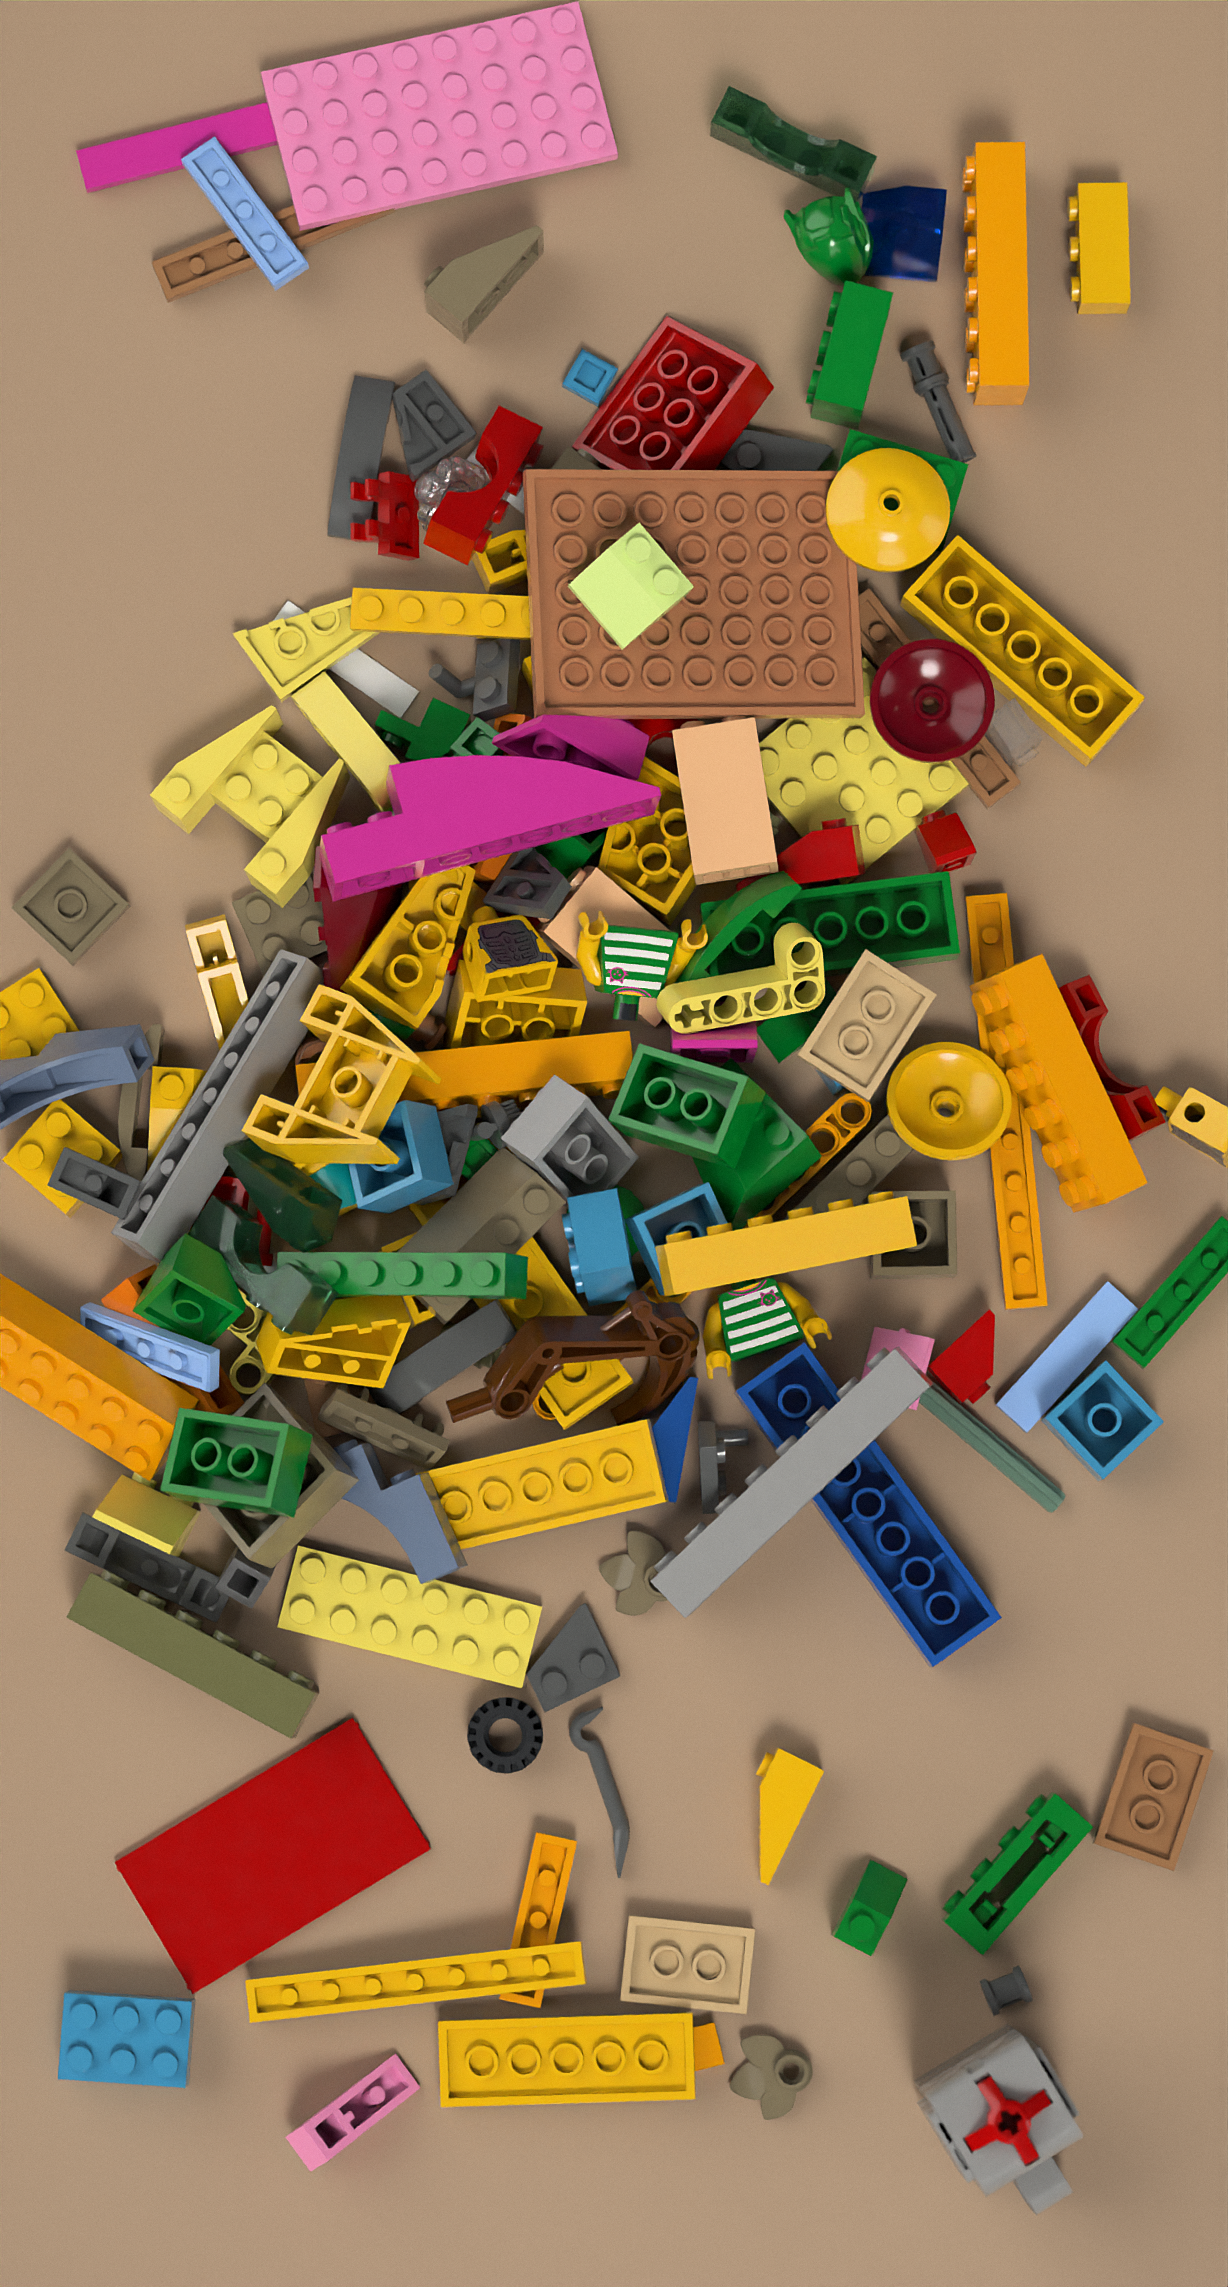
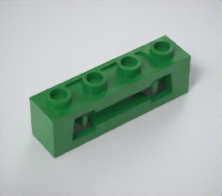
M1051 1792L1047 1798L1040 1794L1026 1809L1025 1813L1030 1818L1018 1830L1013 1825L1000 1839L997 1845L1002 1850L992 1862L984 1858L971 1873L970 1877L974 1880L973 1884L964 1894L958 1889L942 1907L947 1914L941 1920L981 1955H984L1093 1828L1088 1821L1056 1793ZM1045 1820L1049 1824L1036 1838L1047 1848H1051L1059 1836L1065 1832L1067 1834L1053 1852L1050 1855L1043 1853L1000 1903L1003 1910L985 1929L983 1927L984 1923L998 1909L984 1898L971 1913L969 1908L984 1891L987 1893L991 1892L1034 1842L1030 1837Z

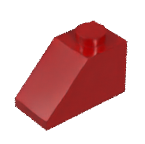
M941 810L921 818L923 824L917 826L915 834L930 873L952 872L971 865L977 851L957 812L946 816L945 810Z
M990 1309L927 1368V1371L958 1404H962L966 1399L974 1404L991 1388L986 1381L993 1375L995 1314Z

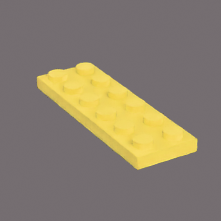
M298 1546L277 1627L522 1689L542 1606L438 1580L420 1584L417 1575Z

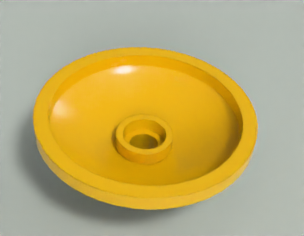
M879 448L854 457L837 473L827 494L826 521L833 541L850 560L873 571L898 572L919 565L938 548L949 525L950 501L943 480L928 462L905 450ZM886 498H894L898 502V508L890 511L885 508L883 501Z
M937 1042L915 1049L899 1062L888 1083L886 1107L895 1131L910 1147L932 1158L962 1160L983 1153L999 1140L1010 1118L1012 1098L1005 1075L999 1066L986 1054L961 1043ZM946 1108L951 1111L952 1115L944 1117L938 1110Z

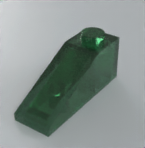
M250 1138L224 1148L223 1156L274 1233L287 1241L291 1247L302 1253L332 1242L342 1199L284 1158L264 1151Z

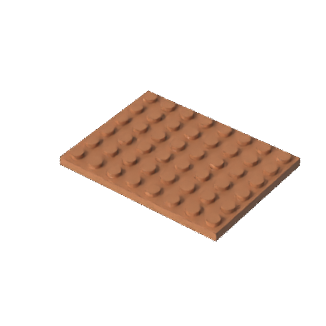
M526 469L523 473L534 718L543 714L593 716L611 719H723L730 716L755 717V719L862 718L865 715L857 564L844 555L833 541L827 526L825 512L829 488L839 471ZM640 523L691 582L694 588L682 601L622 650L570 590L568 585L611 545Z

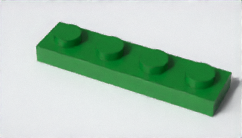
M1223 1216L1214 1223L1111 1341L1140 1368L1144 1369L1228 1273V1221Z

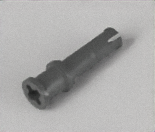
M934 341L918 344L904 351L900 357L903 362H907L916 382L913 388L920 397L924 396L950 459L966 463L977 455L973 451L946 387L949 384V376L947 372H942L933 351L936 348Z

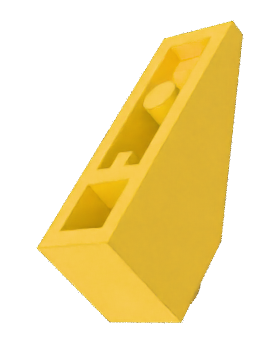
M780 1748L776 1749L774 1755L766 1752L756 1772V1775L762 1777L759 1784V1881L766 1885H769L824 1773V1770Z

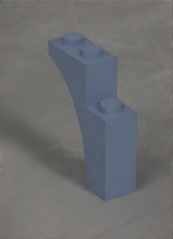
M140 1024L58 1033L53 1036L38 1056L0 1060V1130L20 1117L67 1096L109 1085L138 1082L155 1060Z
M356 1439L334 1448L359 1479L341 1499L366 1510L388 1528L408 1555L420 1584L432 1582L468 1566L429 1473L415 1475L413 1469L390 1478L393 1485L390 1487L372 1444L358 1445Z

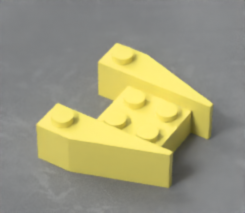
M271 705L177 763L150 794V797L162 814L188 834L216 803L263 840L266 844L246 866L244 871L253 886L283 908L309 878L315 864L316 846H320L321 835L327 834V829L333 821L351 776L345 762L339 758L322 777L272 738L282 727L283 722L277 709Z

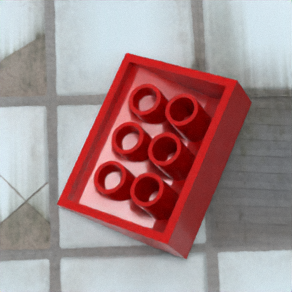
M666 316L574 442L572 448L576 452L579 449H583L599 461L598 467L602 470H715L774 389V386L756 362Z

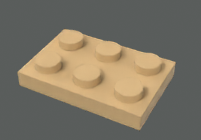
M865 949L797 1057L869 1102L937 994Z
M629 1915L620 2001L747 2014L755 1928Z

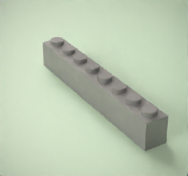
M280 949L147 1171L125 1220L119 1218L111 1233L141 1257L160 1264L169 1249L185 1233H188L238 1147L242 1144L246 1136L242 1129L259 1096L262 1094L269 1097L301 1041L305 1038L309 1029L300 1019L318 985L324 986L323 971L307 957Z
M884 1347L866 1364L872 1370L860 1382L855 1377L851 1378L836 1393L841 1400L830 1411L823 1405L805 1422L810 1427L808 1432L799 1440L794 1435L789 1437L775 1451L780 1458L769 1469L764 1464H761L745 1479V1482L750 1486L738 1498L733 1492L714 1509L719 1516L708 1527L703 1522H700L684 1538L689 1545L681 1553L676 1555L671 1550L653 1567L658 1574L651 1580V1583L684 1618L691 1615L934 1384L900 1347L895 1348L892 1352H889Z

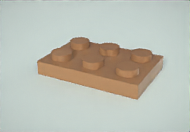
M1132 1723L1093 1843L1174 1871L1214 1750Z

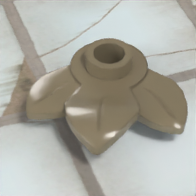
M630 1531L627 1535L628 1554L618 1555L606 1560L599 1566V1571L610 1586L621 1591L616 1603V1611L635 1616L646 1613L656 1601H667L665 1596L651 1583L654 1575L658 1573L653 1567L665 1554L662 1544L656 1538L644 1532Z
M768 2035L749 2036L740 2042L741 2048L749 2062L736 2072L730 2083V2089L743 2098L761 2100V2111L765 2120L782 2117L793 2108L796 2093L803 2090L810 2083L813 2074L812 2064L804 2053L793 2049L786 2050L775 2037ZM795 2063L799 2066V2074L796 2078L789 2079L784 2076L783 2069L786 2064Z

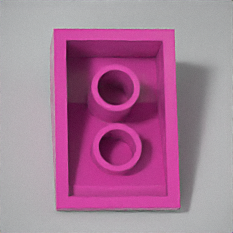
M543 714L494 736L492 744L512 756L564 761L636 781L639 779L650 736L635 728L632 722L625 719Z
M756 1021L689 1034L676 1032L670 1026V1053L702 1063H725L730 1058L736 1063H753L758 1048Z

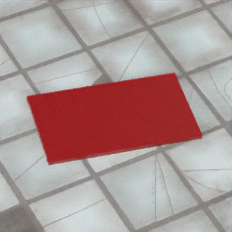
M351 1718L120 1858L115 1864L117 1871L122 1874L186 1982L187 1989L194 1994L431 1850V1847L429 1846L430 1842L423 1836L359 1729V1723Z

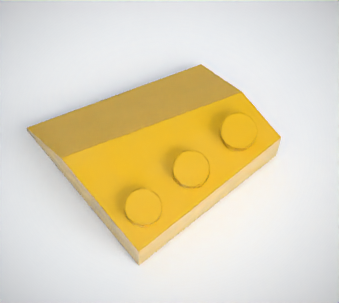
M644 757L639 779L636 781L660 788L661 798L654 815L608 827L598 869L650 914L671 926L697 885L694 878L679 777Z
M459 960L444 1022L447 1025V1029L443 1034V1050L579 1036L587 1005L582 970L556 967L549 990L477 1002L465 960Z

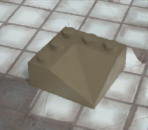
M264 1383L232 1416L290 1424L313 1435L295 1517L291 1518L209 1504L204 1505L248 1560L272 1569L359 1479L338 1453L269 1384Z

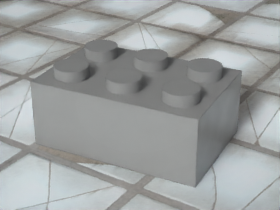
M556 1075L539 1090L533 1101L512 1122L509 1129L500 1138L518 1159L534 1170L566 1202L564 1206L568 1209V1197L613 1189L639 1158L592 1101Z

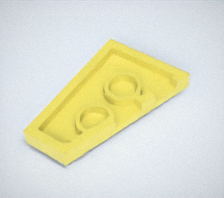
M352 597L310 609L309 612L297 616L268 622L269 624L248 631L245 629L235 632L233 636L278 699L283 702L323 671L330 669L381 632L352 631L350 629Z

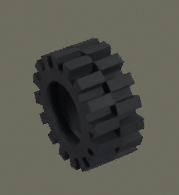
M509 1697L496 1698L483 1704L474 1713L468 1726L467 1740L470 1751L479 1764L490 1771L508 1774L526 1768L537 1757L543 1743V1727L537 1713L525 1702ZM499 1719H511L521 1728V1743L513 1751H498L489 1741L490 1727Z

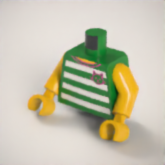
M602 911L598 912L599 916L596 921L589 923L586 912H581L578 918L582 930L579 936L576 958L587 981L594 985L595 991L615 994L613 1019L637 1021L640 997L657 998L666 986L674 984L693 957L696 949L705 946L708 940L706 924L702 925L699 932L690 933L692 925L691 920L688 919L682 922V937L678 939L677 932L608 925Z
M774 1277L759 1282L751 1279L731 1283L732 1291L718 1295L717 1303L708 1309L702 1333L706 1354L707 1376L709 1379H713L712 1370L716 1367H724L727 1370V1376L730 1377L732 1375L731 1363L803 1340L804 1337H806L811 1348H816L813 1336L817 1333H825L829 1340L832 1339L827 1322L819 1318L808 1299L788 1283H777Z

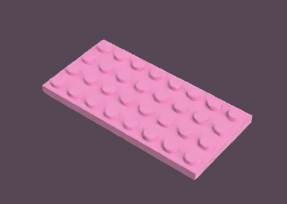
M578 1L261 72V80L299 231L393 208L395 210L612 161L618 158L616 143Z

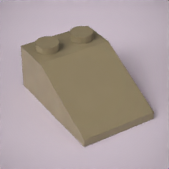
M534 226L453 259L444 269L438 266L424 283L427 287L424 291L427 313L462 343H465L544 253L543 230L539 226Z

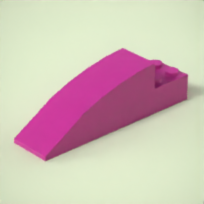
M471 755L430 758L389 765L386 788L395 816H393L391 811H385L368 817V823L352 827L350 822H345L329 827L327 829L328 834L321 835L319 856L332 901H337L654 815L661 798V792L657 786L576 764L520 756Z

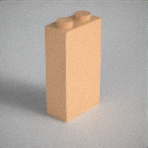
M730 716L723 718L721 723L705 725L703 721H691L682 724L680 729L672 730L696 885L779 872L755 717Z
M586 866L584 869L579 867L568 877L567 881L572 887L561 903L560 908L552 919L538 918L541 922L535 928L543 938L581 970L582 968L576 958L579 936L582 930L578 918L581 912H586L589 923L596 921L599 916L598 912L602 911L608 925L670 931L601 870L593 866ZM640 997L638 1019L647 1026L656 1027L663 1019V1016L657 1009V998Z

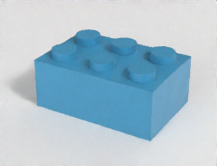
M68 1990L64 1993L58 2079L186 2088L189 2085L195 1999Z

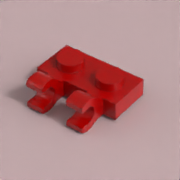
M387 471L379 473L378 480L365 479V484L352 482L351 500L378 502V520L368 519L365 520V524L351 523V540L356 542H377L378 555L406 561L419 559V478L412 482L409 475Z

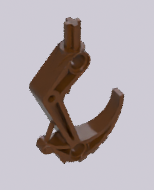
M640 1290L633 1291L627 1296L626 1303L628 1307L616 1316H535L528 1319L488 1370L483 1380L484 1388L446 1401V1405L453 1423L489 1410H493L496 1416L498 1415L503 1419H515L524 1415L529 1410L546 1380L562 1370L565 1363L650 1356L648 1374L638 1391L624 1403L610 1409L617 1426L633 1423L668 1399L677 1390V1386L682 1384L688 1376V1369L694 1365L698 1353L699 1329L687 1317L679 1303H655L648 1300L645 1292Z

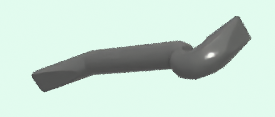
M603 1707L578 1714L571 1723L569 1736L577 1749L588 1754L613 1827L617 1878H620L630 1839L629 1822L603 1747L597 1740L586 1741L581 1736L583 1726L588 1725L603 1710Z

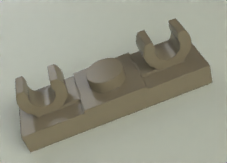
M346 1383L338 1385L334 1393L323 1404L318 1415V1420L427 1470H430L446 1453L449 1440L442 1437L444 1432L442 1423H438L432 1431L424 1429L422 1427L424 1415L419 1413L411 1421L400 1416L392 1409L368 1403V1389L364 1388L357 1397L348 1394L347 1387L349 1384Z

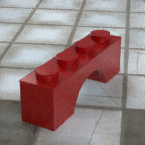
M499 405L482 433L475 459L486 470L490 483L472 492L447 491L430 519L423 544L467 566L476 552L483 554L493 535V531L489 530L493 523L497 525L502 523L510 506V503L506 500L510 494L517 497L523 487L525 468L527 465L534 468L541 456L544 446L538 442L543 427Z
M1090 974L1058 988L1129 1142L1166 1123L1147 1085L1126 1083L1116 1077L1107 1067L1100 1051L1099 1031L1102 1021L1109 1011Z

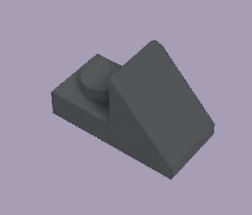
M64 1147L47 1186L125 1220L142 1181L114 1167Z

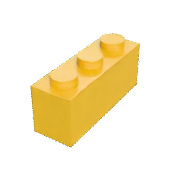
M1127 182L1078 183L1074 196L1068 197L1067 204L1068 221H1075V236L1069 237L1068 245L1069 261H1076V277H1070V301H1077V314H1126L1131 303Z

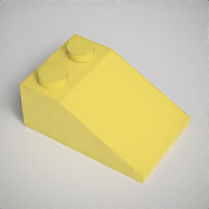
M135 1472L132 1478L121 1475L100 1503L92 1518L170 1555L179 1557L200 1514V1511L192 1508L194 1502L185 1501L172 1495L166 1496L154 1490L157 1481L152 1479L149 1482Z

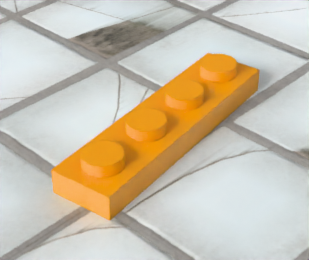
M536 1832L510 1949L555 1944L577 1846L576 1840ZM544 1989L500 1994L499 1999L540 2008Z

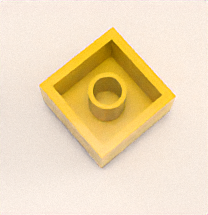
M59 1099L52 1102L2 1160L71 1218L84 1202L47 1186L64 1147L111 1167H115L122 1159L120 1149Z

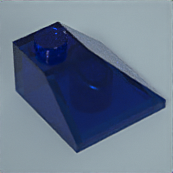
M901 186L863 193L861 208L874 240L872 259L863 276L937 282L947 189Z

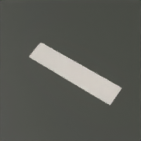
M287 601L274 620L287 619L306 612L290 601ZM359 649L330 668V670L399 718L402 717L419 693L414 687Z

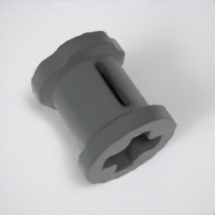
M1019 1965L1013 1967L1012 1973L992 1981L987 1979L979 1981L993 2016L998 2015L1000 2009L1022 2000L1026 2003L1033 2001Z

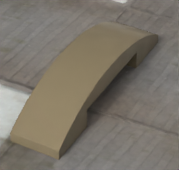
M153 1024L145 1034L155 1059L148 1070H152V1066L161 1067L165 1029L160 1024ZM143 1075L138 1082L124 1083L122 1085L118 1113L119 1142L127 1174L140 1181L145 1177L148 1167V1149L135 1148Z

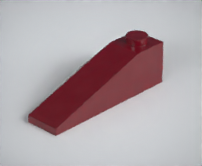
M316 846L313 893L314 901L322 902L324 925L318 927L319 941H325L328 953V961L323 967L324 986L347 994L340 989L400 905L404 882L332 901L319 856L320 846Z

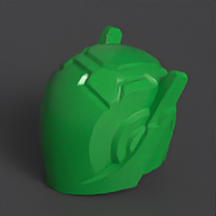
M849 187L844 189L845 196H828L815 200L806 207H802L796 214H793L790 210L784 211V219L806 262L822 277L844 287L845 280L854 283L860 281L869 267L874 246V240L859 201H855Z

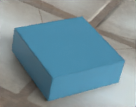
M582 349L562 383V387L598 407L616 377L618 368Z

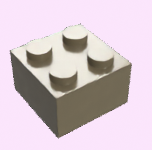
M956 1190L893 1191L894 1198L905 1196L908 1198L917 1246L870 1255V1279L954 1278L957 1275ZM872 1191L870 1195L887 1191Z

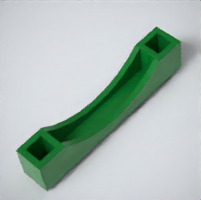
M278 1252L276 1294L298 1298L423 1296L526 1299L528 1257L510 1253Z

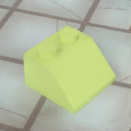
M640 523L611 545L568 585L570 590L622 650L682 601L694 588L691 582Z

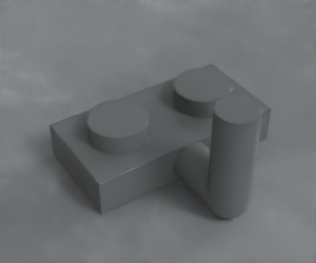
M495 638L477 644L474 677L461 681L441 664H435L430 668L429 677L456 698H464L474 694L473 715L484 722L515 712L517 707L520 640Z
M715 1421L698 1422L702 1514H716L717 1512L714 1509L719 1505V1496H727L726 1472L718 1471L717 1463H725V1447L749 1446L748 1429L715 1430Z

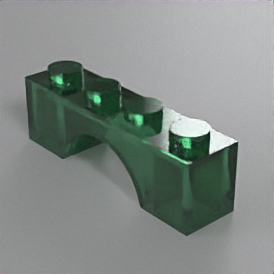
M730 86L711 121V137L834 196H845L844 189L849 187L855 201H860L875 170L877 156L842 139L828 140L801 131L778 117L766 103Z
M212 1195L188 1235L203 1242L222 1255L237 1287L243 1288L248 1293L246 1299L252 1305L273 1315L271 1322L276 1327L288 1334H293L296 1330L312 1335L339 1293L315 1271L287 1262L278 1270L268 1274L262 1265L259 1252L263 1225L240 1204Z

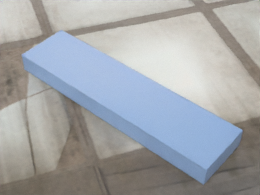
M215 136L181 159L182 165L275 291L309 269L306 259Z
M1107 1281L995 1406L1027 1433L1139 1309Z
M92 1302L80 1307L81 1325L158 1374L209 1393L219 1388L220 1349Z

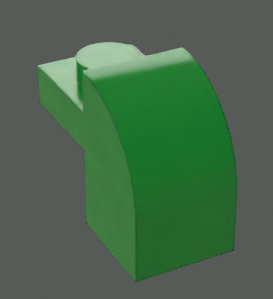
M433 697L419 727L383 710L380 711L374 726L375 731L381 734L380 739L385 744L399 750L402 749L403 745L409 747L405 755V761L412 762L430 758L452 757L454 753L450 747L471 724V715Z

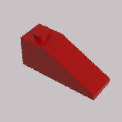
M846 818L821 821L822 830L811 831L776 856L779 872L785 871L797 884L866 874L859 824L847 826ZM770 874L746 877L736 884L737 892Z

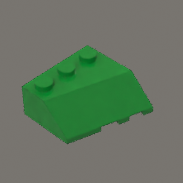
M732 1058L720 1067L750 1077ZM766 1093L735 1170L692 1156L702 1182H709L727 1223L732 1224L733 1231L742 1229L747 1224V1219L754 1218L822 1157L809 1136Z

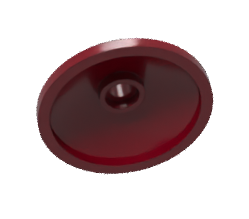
M922 639L898 648L885 659L874 677L869 703L874 726L890 748L898 754L917 762L943 763L965 755L981 741L992 721L995 695L993 684L986 668L973 653L963 646L947 640ZM926 700L935 701L938 705V710L934 713L926 712L923 709V702Z

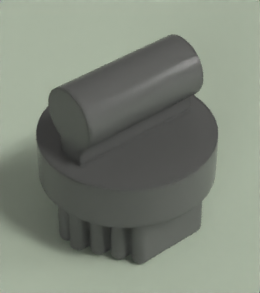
M510 1099L501 1103L492 1101L482 1105V1123L474 1124L471 1140L479 1141L489 1138L497 1149L507 1147L500 1138L506 1133L512 1122L522 1114V1112H519L520 1109L514 1103V1100Z

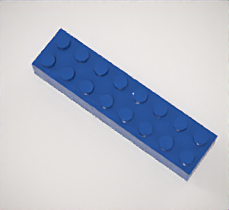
M805 1342L735 1392L736 1397L775 1451L792 1435L799 1440L808 1432L810 1427L805 1422L823 1405L830 1411L841 1400L836 1395L839 1391ZM875 1440L811 1500L929 1667L936 1666L1002 1618Z

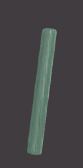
M935 1383L920 1396L919 1403L1047 1512L1052 1513L1061 1505L1065 1499L1064 1492Z

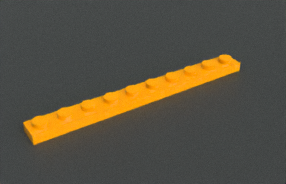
M1007 893L965 897L973 984L1014 965ZM976 1012L979 1051L991 1058L999 1066L1007 1079L1006 1065L1001 1055L996 1053L990 1043L988 1026L984 1018ZM1009 1084L1012 1098L1010 1118L999 1140L989 1148L1004 1308L1005 1310L1046 1307L1048 1304L1031 1131L1024 1116V1104L1019 1094Z

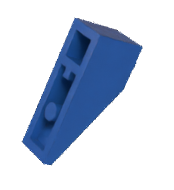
M689 1377L652 1427L669 1500L668 1503L673 1504L677 1502L698 1378Z

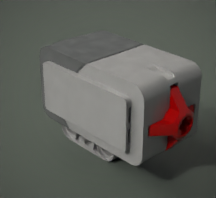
M1008 2023L914 2080L915 2085L923 2096V2099L918 2101L917 2104L954 2166L967 2183L973 2180L986 2197L1013 2181L1029 2208L1037 2215L1073 2193L1052 2156L1084 2137L1073 2119L1080 2115L1040 2047Z

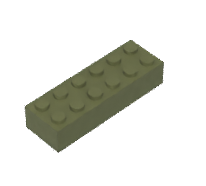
M104 1569L101 1575L92 1572L89 1574L66 1618L290 1739L296 1738L319 1695L318 1692L311 1689L315 1681L294 1670H290L286 1676L274 1669L278 1663L276 1660L257 1650H253L250 1656L237 1649L241 1643L239 1640L220 1630H215L213 1636L200 1629L204 1623L202 1620L183 1610H178L176 1615L171 1614L163 1609L167 1603L166 1601L142 1589L139 1595L127 1590L130 1582L109 1570Z

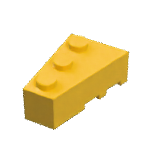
M362 1296L270 1308L257 1337L256 1345L266 1373L384 1388L411 1320L401 1296Z

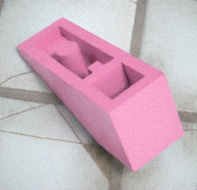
M395 2053L287 2135L286 2139L311 2172L329 2161L421 2087Z

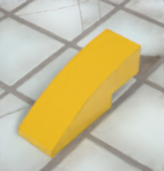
M225 914L185 925L219 1051L249 1003Z

